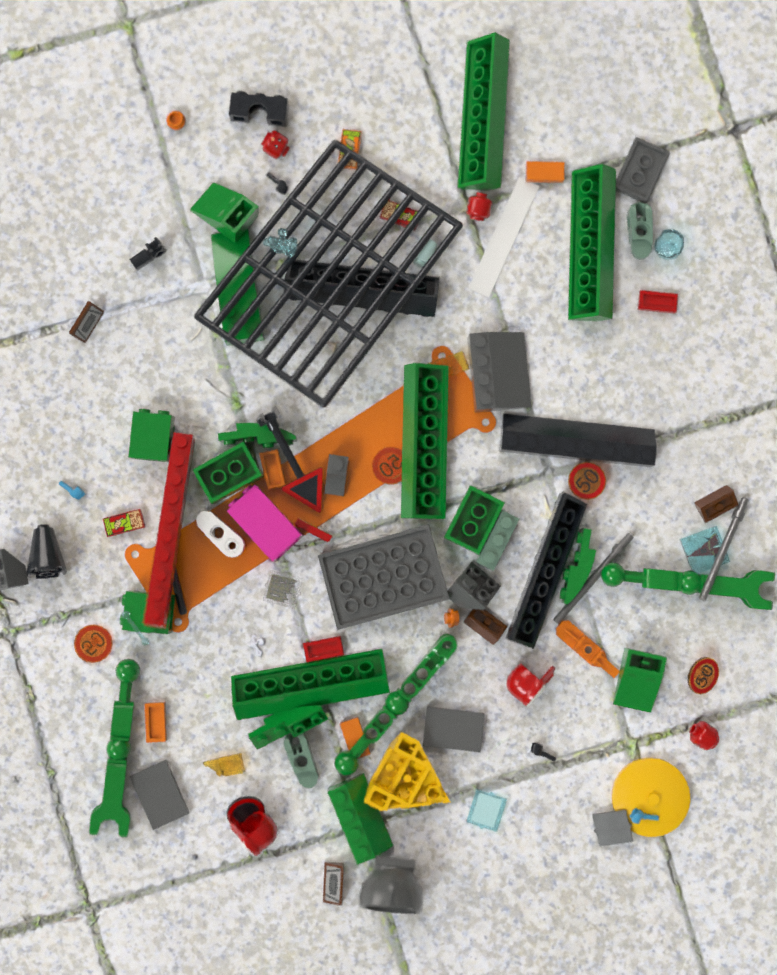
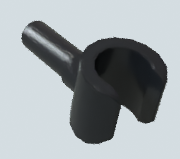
M268 172L266 176L277 184L275 190L285 195L288 190L286 182L277 179Z
M532 743V753L553 762L556 761V757L542 751L543 745Z

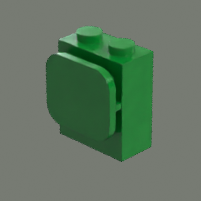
M139 409V412L133 411L128 458L169 462L173 433L175 432V417L169 415V411L158 410V414L150 413L151 410Z
M129 590L123 594L122 606H124V613L120 616L122 630L141 633H172L175 606L174 594H171L166 629L146 627L143 624L148 592Z

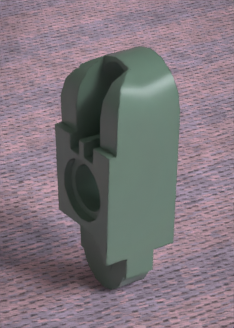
M638 202L631 205L627 211L626 218L631 254L636 259L643 260L652 252L653 217L651 206ZM637 212L642 215L640 218L636 217ZM636 229H642L644 235H638Z
M289 733L284 739V748L300 785L302 784L305 788H312L317 784L319 775L308 738L305 733L296 736L300 741L296 745L293 743V738L295 737ZM305 756L308 763L300 765L297 762V758Z

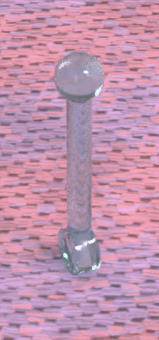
M123 611L121 614L122 618L127 619L142 639V644L148 645L149 639L144 637L129 617L130 613Z

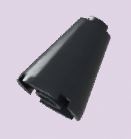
M48 524L38 525L33 531L26 572L27 577L31 578V575H36V579L56 578L58 573L61 572L65 575L67 569L54 529L49 527Z

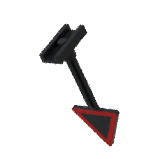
M275 406L271 412L265 415L263 413L260 414L257 422L260 427L267 425L269 431H272L297 477L296 480L283 486L282 491L320 513L323 468L320 467L308 474L303 473L279 429L280 425L277 418L280 412Z

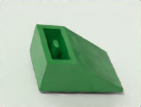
M213 182L190 208V211L236 243L258 217L259 206L244 195Z
M624 647L613 705L651 713L664 675L667 657Z

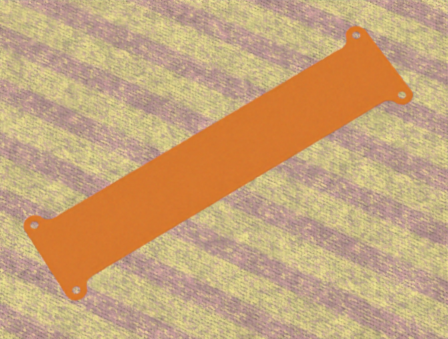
M436 347L432 352V364L449 366L447 443L470 428L478 429L483 433L491 432L496 426L494 415L491 411L475 413L472 382L448 347ZM441 352L445 353L446 355L445 359L440 360L438 358V355ZM404 385L295 455L304 474H308L320 467L323 468L320 513L282 491V488L268 491L265 477L250 485L252 487L257 485L294 526L297 519L300 518L318 527L385 483L379 480L373 471V462L376 455L387 448L398 449L402 452ZM483 419L489 420L488 426L482 425ZM387 453L379 459L378 470L384 478L392 479L402 472V467L394 469L392 466V462L396 458L392 457L388 460L394 454L399 459L394 462V466L399 468L402 458L395 453ZM329 454L349 457L344 496L325 494ZM284 462L282 468L287 485L296 480L297 477L289 462ZM381 463H387L392 468L393 474L390 477L385 476L381 472ZM383 464L381 466L382 470L387 475H390L391 470L387 465ZM246 488L210 510L245 541L244 551L238 557H228L223 554L197 526L196 520L181 529L176 568L187 613L184 615L179 613L175 597L172 631L179 633L186 630L189 624L188 614L193 607L269 559L227 512L230 508L228 505L236 498L239 500L244 495L242 492ZM295 526L303 535H306L307 533H309V532H307V531H305V530H303V529H301V528ZM221 527L217 528L215 536L217 538L223 537L224 530ZM231 542L229 544L230 549L233 550L236 548V544L234 542ZM132 544L125 550V559L146 592H148L155 546L147 549L139 544ZM133 551H138L139 556L137 558L131 556ZM180 618L182 624L180 626L175 625V619Z

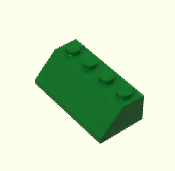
M364 773L333 785L327 791L357 865L376 858V856H379L393 846L380 811L364 802L369 786Z

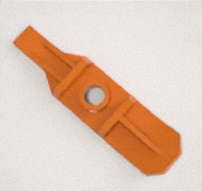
M569 620L561 621L556 627V635L591 666L601 667L611 677L615 678L619 670L607 660L604 650ZM590 646L592 651L586 653L585 647Z

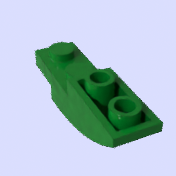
M236 423L237 431L218 433V440L221 443L224 442V445H233L235 441L239 440L250 443L254 442L256 438L258 445H263V448H272L274 444L278 443L267 425L260 427L258 423ZM279 428L288 445H293V442L297 441L296 435Z
M583 528L581 532L577 533L576 543H579L578 551H575L573 556V562H576L575 566L568 565L567 569L564 568L562 579L565 580L564 588L561 587L559 596L564 604H569L575 598L591 571L596 550L589 549L591 529Z
M311 705L291 708L264 718L265 725L248 733V736L258 750L289 733L293 737L303 734L329 719L321 706Z

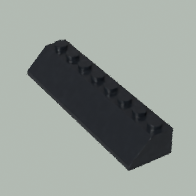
M295 260L286 271L284 280L291 284L308 261ZM317 262L297 289L307 294L329 264ZM339 265L313 300L318 303H324L352 266ZM360 268L332 305L346 306L373 269ZM382 270L355 307L367 309L393 276V273ZM407 273V274H409L410 276H412L413 278H415L416 275H417V274ZM425 276L398 313L435 317L440 277ZM400 278L376 310L389 312L409 284ZM291 295L289 298L292 301L299 300L294 295Z
M503 413L500 452L642 467L655 466L657 450L655 429Z
M559 493L512 622L508 628L506 639L532 649L535 648L587 503L567 493Z

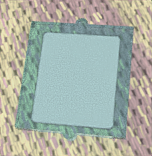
M476 789L466 822L477 825L480 829L486 828L497 832L507 799L494 795L493 792L488 793Z

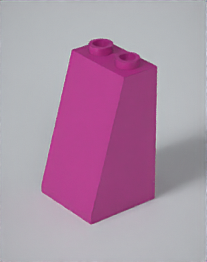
M249 485L242 492L244 495L239 500L236 498L228 505L230 508L227 512L272 562H276L304 535L257 485L253 487Z

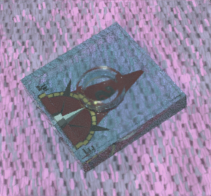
M717 526L680 539L691 571L699 574L711 569L723 542ZM727 553L721 565L731 562Z

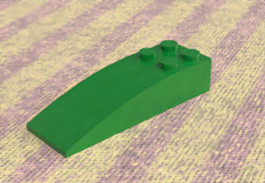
M248 229L236 243L222 233L211 234L216 286L250 245ZM247 263L242 266L219 295L220 312L254 270ZM256 280L222 322V328L226 332L231 330L257 297ZM260 306L235 336L242 343H245L262 321ZM264 331L256 342L265 340ZM224 340L227 346L231 345L229 342Z

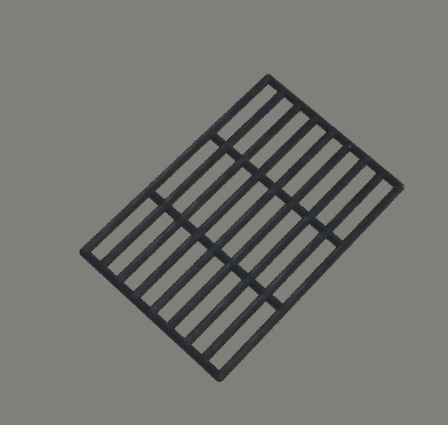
M333 140L194 314V319L316 404L326 408L462 229L463 224L338 140ZM335 149L344 153L343 158L305 205L296 199ZM353 159L359 163L360 166L323 213L319 215L313 211L314 205L348 162ZM368 169L374 173V178L338 224L334 225L328 221L329 216L365 170ZM383 179L391 185L354 234L351 236L343 231L344 227L379 182ZM397 189L407 195L368 246L358 241ZM412 200L422 205L383 257L374 252L375 248ZM291 205L300 210L260 262L250 257ZM427 211H431L438 217L399 268L389 262ZM306 216L316 221L275 273L266 268ZM443 221H446L453 228L416 277L413 278L405 271ZM322 226L331 231L291 284L282 279L285 272ZM337 236L346 241L347 243L307 294L297 289ZM353 247L362 252L322 305L313 300ZM371 258L377 262L376 267L340 314L337 316L328 309L365 261ZM247 263L254 270L212 322L204 314L242 266ZM386 268L392 272L393 276L354 327L344 321L382 270ZM260 274L269 278L268 283L229 332L219 327ZM401 278L407 282L409 286L372 335L368 337L360 332L398 280ZM276 284L285 289V292L245 343L235 338ZM291 295H294L301 300L295 310L260 354L252 350V345ZM310 306L316 310V314L278 363L274 365L268 361L267 357L304 309ZM324 316L333 323L294 374L290 376L282 369ZM340 327L348 332V335L309 386L306 387L298 380L336 330ZM354 338L364 343L363 347L325 397L322 398L314 393Z

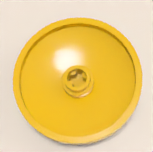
M651 757L634 760L619 772L613 783L611 798L614 811L626 809L629 823L632 824L630 827L631 831L638 835L646 837L666 835L675 830L688 813L690 790L687 781L675 766L665 760ZM637 808L643 813L659 816V820L642 818L640 823L636 824L631 821L632 818L629 816Z

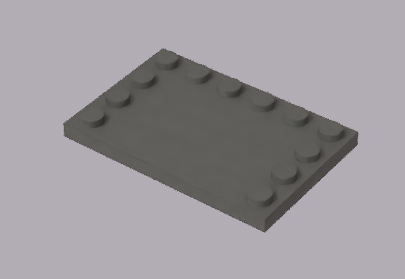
M429 524L318 555L337 630L450 600Z

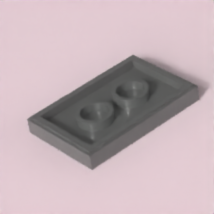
M635 137L616 179V191L647 204L670 151Z
M427 707L423 746L481 752L485 713Z
M167 760L130 776L153 830L190 813Z

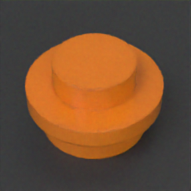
M172 111L168 114L166 122L171 129L180 130L184 127L186 120L181 112Z
M449 608L444 614L445 624H448L449 628L459 624V613L452 608Z

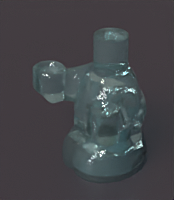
M280 228L278 230V238L270 236L264 239L263 245L270 247L278 254L283 253L288 257H293L296 253L297 238L290 237L286 239V229Z

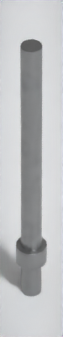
M745 497L741 498L737 509L733 511L730 526L699 595V599L702 601L707 600L739 522H742L745 516L744 511L749 501Z
M627 533L619 544L616 543L614 545L613 551L588 578L575 598L569 604H566L553 620L558 625L600 578L603 567L608 563H613L618 556L625 552L626 546L634 538L631 534Z

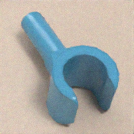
M63 481L59 482V485L66 489L73 498L79 500L85 495L79 486L73 490Z
M637 808L629 816L632 818L631 821L639 824L642 818L659 820V816L643 813Z

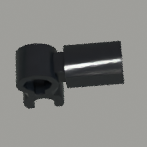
M157 237L150 244H145L148 250L144 249L130 258L137 271L153 261V257L158 258L166 252L165 247Z

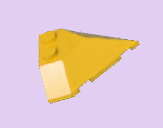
M403 732L389 744L370 779L364 799L366 804L380 811L394 808L403 809L427 806L434 803H451L420 742Z

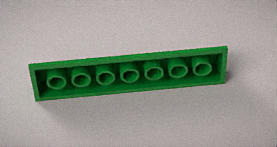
M496 32L467 41L458 173L459 189L488 191L501 188L510 40Z
M605 164L572 171L568 320L602 321L613 319L616 169Z
M424 363L404 365L401 518L446 519L449 366Z
M382 649L231 676L232 707L237 721L276 714L301 706H320L390 693Z

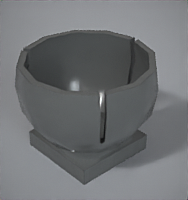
M376 856L374 870L362 883L359 907L386 913H421L423 890L413 874L416 860Z

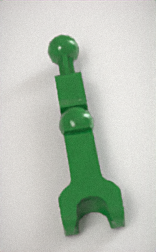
M615 562L606 564L601 571L603 582L610 587H617L622 582L642 583L643 588L681 591L687 595L701 593L708 575L697 574L691 570L677 572L643 568V572L624 570L620 564ZM752 570L742 578L716 576L709 594L737 597L748 608L772 610L773 602L762 599L759 595V587L763 582L775 581L776 574L774 572Z
M446 633L439 637L403 681L401 689L398 687L397 691L387 695L385 704L382 707L383 709H380L368 722L363 730V735L349 751L345 750L337 754L334 765L338 773L348 776L356 772L359 766L358 758L371 743H376L392 725L393 718L397 719V716L407 712L409 703L412 701L411 698H414L421 691L426 683L456 651L457 642L453 635ZM445 641L451 642L449 648H444L442 644ZM419 669H426L428 671L427 677L419 678L417 676ZM406 684H413L415 691L407 693L404 690ZM381 714H388L390 720L387 723L381 722L379 720ZM375 729L377 736L370 738L366 733L367 730Z
M132 659L120 661L115 669L116 676L121 681L119 699L114 700L110 741L106 746L108 758L103 798L101 804L96 806L91 812L89 835H97L101 823L111 819L118 824V835L124 838L128 836L130 813L122 801L127 757L131 752L129 740L134 702H130L132 682L136 681L140 675V666Z

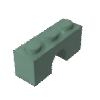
M501 510L489 537L475 561L476 563L494 571L519 518Z

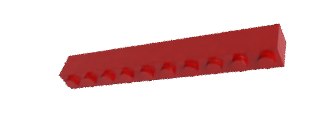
M173 433L143 621L146 627L166 629L195 445V439L192 434Z

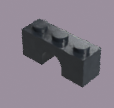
M244 91L231 92L228 114L231 121L249 123L252 112L261 109L267 113L266 120L268 125L287 127L288 98L281 95L270 97L263 93L252 95Z

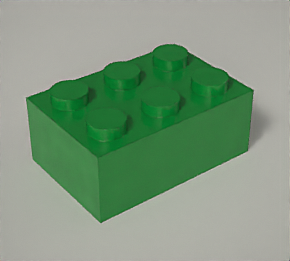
M241 442L193 469L211 504L220 502L264 477L245 442Z
M470 485L443 538L479 555L505 502Z

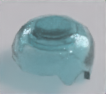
M675 229L663 230L655 241V252L660 258L665 260L676 259L684 249V237L680 231Z

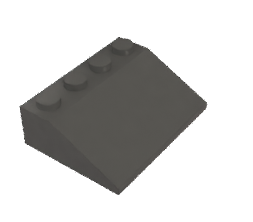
M482 332L469 334L467 339L475 413L531 408L524 332Z

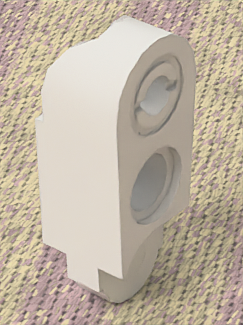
M202 511L197 515V526L223 554L228 557H238L243 553L245 541L211 511ZM219 527L224 530V535L221 538L215 536V530ZM231 542L236 544V548L233 550L229 547Z

